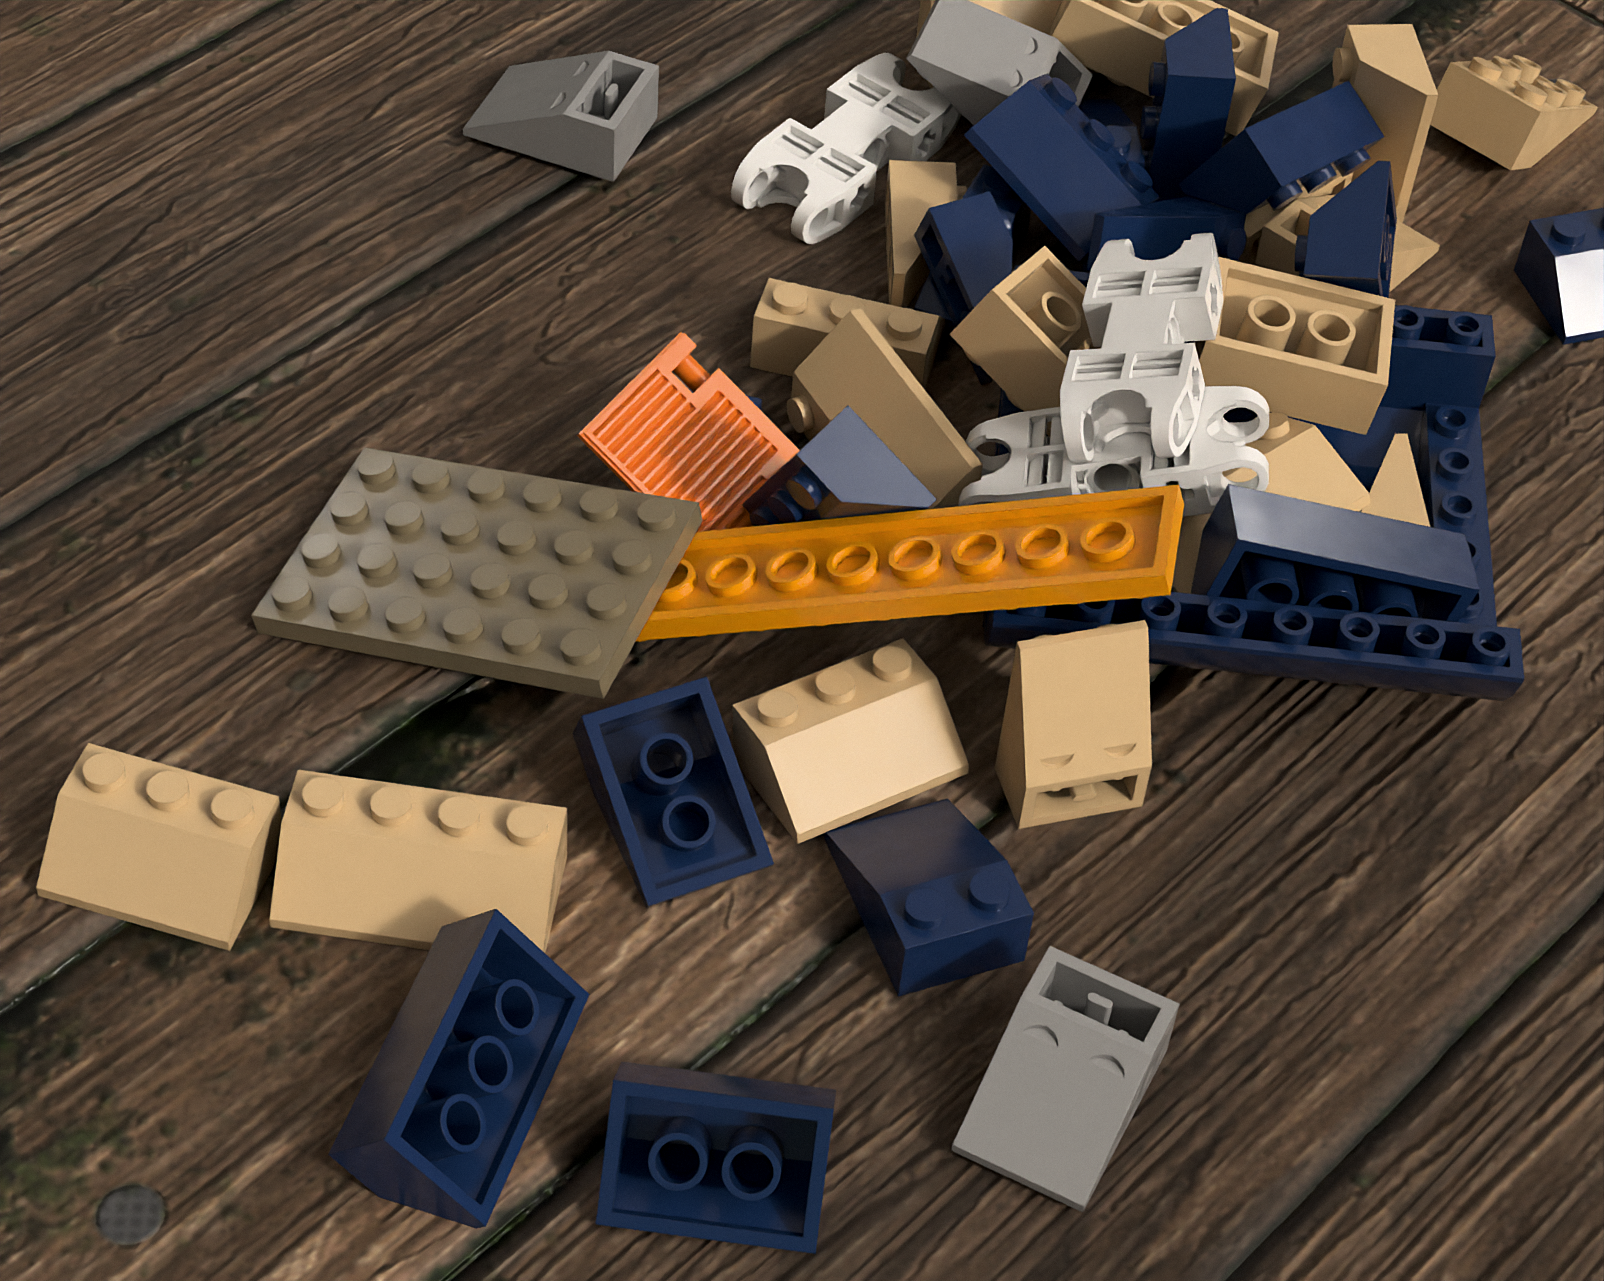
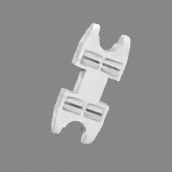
M890 53L878 54L857 65L827 88L824 120L812 130L789 118L761 139L739 165L732 183L731 199L746 209H752L755 206L762 208L773 203H787L795 206L797 209L792 218L791 233L807 244L821 242L844 229L873 205L876 172L889 163V160L927 161L941 149L951 136L961 115L935 87L923 91L902 87L901 84L906 71L904 61Z
M1213 233L1193 234L1190 240L1183 241L1181 247L1176 252L1157 260H1142L1135 257L1134 248L1129 239L1110 240L1102 247L1092 265L1082 303L1093 346L1101 348L1070 350L1060 388L1062 433L1067 455L1071 462L1091 461L1094 454L1101 453L1104 446L1113 438L1132 432L1145 433L1151 436L1153 449L1158 458L1179 457L1186 450L1197 427L1205 382L1195 343L1184 342L1215 340L1223 305L1221 271Z
M1205 386L1197 427L1190 442L1181 456L1158 458L1156 456L1151 436L1145 433L1132 432L1113 438L1104 446L1101 453L1094 454L1091 461L1071 462L1064 443L1060 407L1018 412L988 420L972 429L966 439L968 446L983 464L981 480L970 483L962 490L958 506L972 505L977 502L1017 501L1178 485L1179 483V486L1182 488L1184 502L1182 517L1212 513L1228 484L1265 492L1269 484V463L1261 452L1245 446V444L1258 440L1269 427V406L1264 397L1247 387ZM1234 408H1247L1258 415L1257 418L1248 422H1227L1223 417L1226 412ZM1052 421L1051 435L1049 437L1046 436L1047 422ZM986 442H997L1007 447L1010 453L990 457L978 452L977 447ZM1242 467L1252 469L1257 473L1253 479L1246 482H1234L1228 480L1222 474L1223 471Z

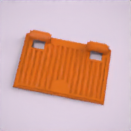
M680 332L577 436L632 492L699 502L703 521L697 532L752 527L750 513L742 504L796 454L799 449L720 368L710 375L690 355L697 345L685 333ZM672 371L691 389V391L672 373Z

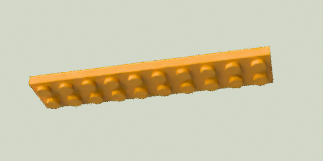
M1179 485L696 532L636 642L1171 595L1184 510L1182 494Z

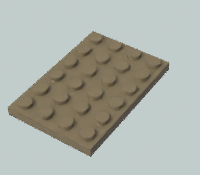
M364 447L251 616L257 633L604 699L703 521L699 502Z

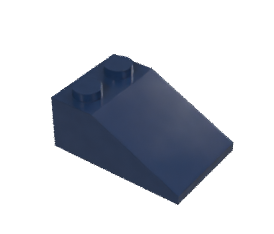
M707 677L581 716L572 733L594 797L646 908L774 865Z
M948 798L825 832L824 840L898 997L1025 960L1034 912L1007 859Z

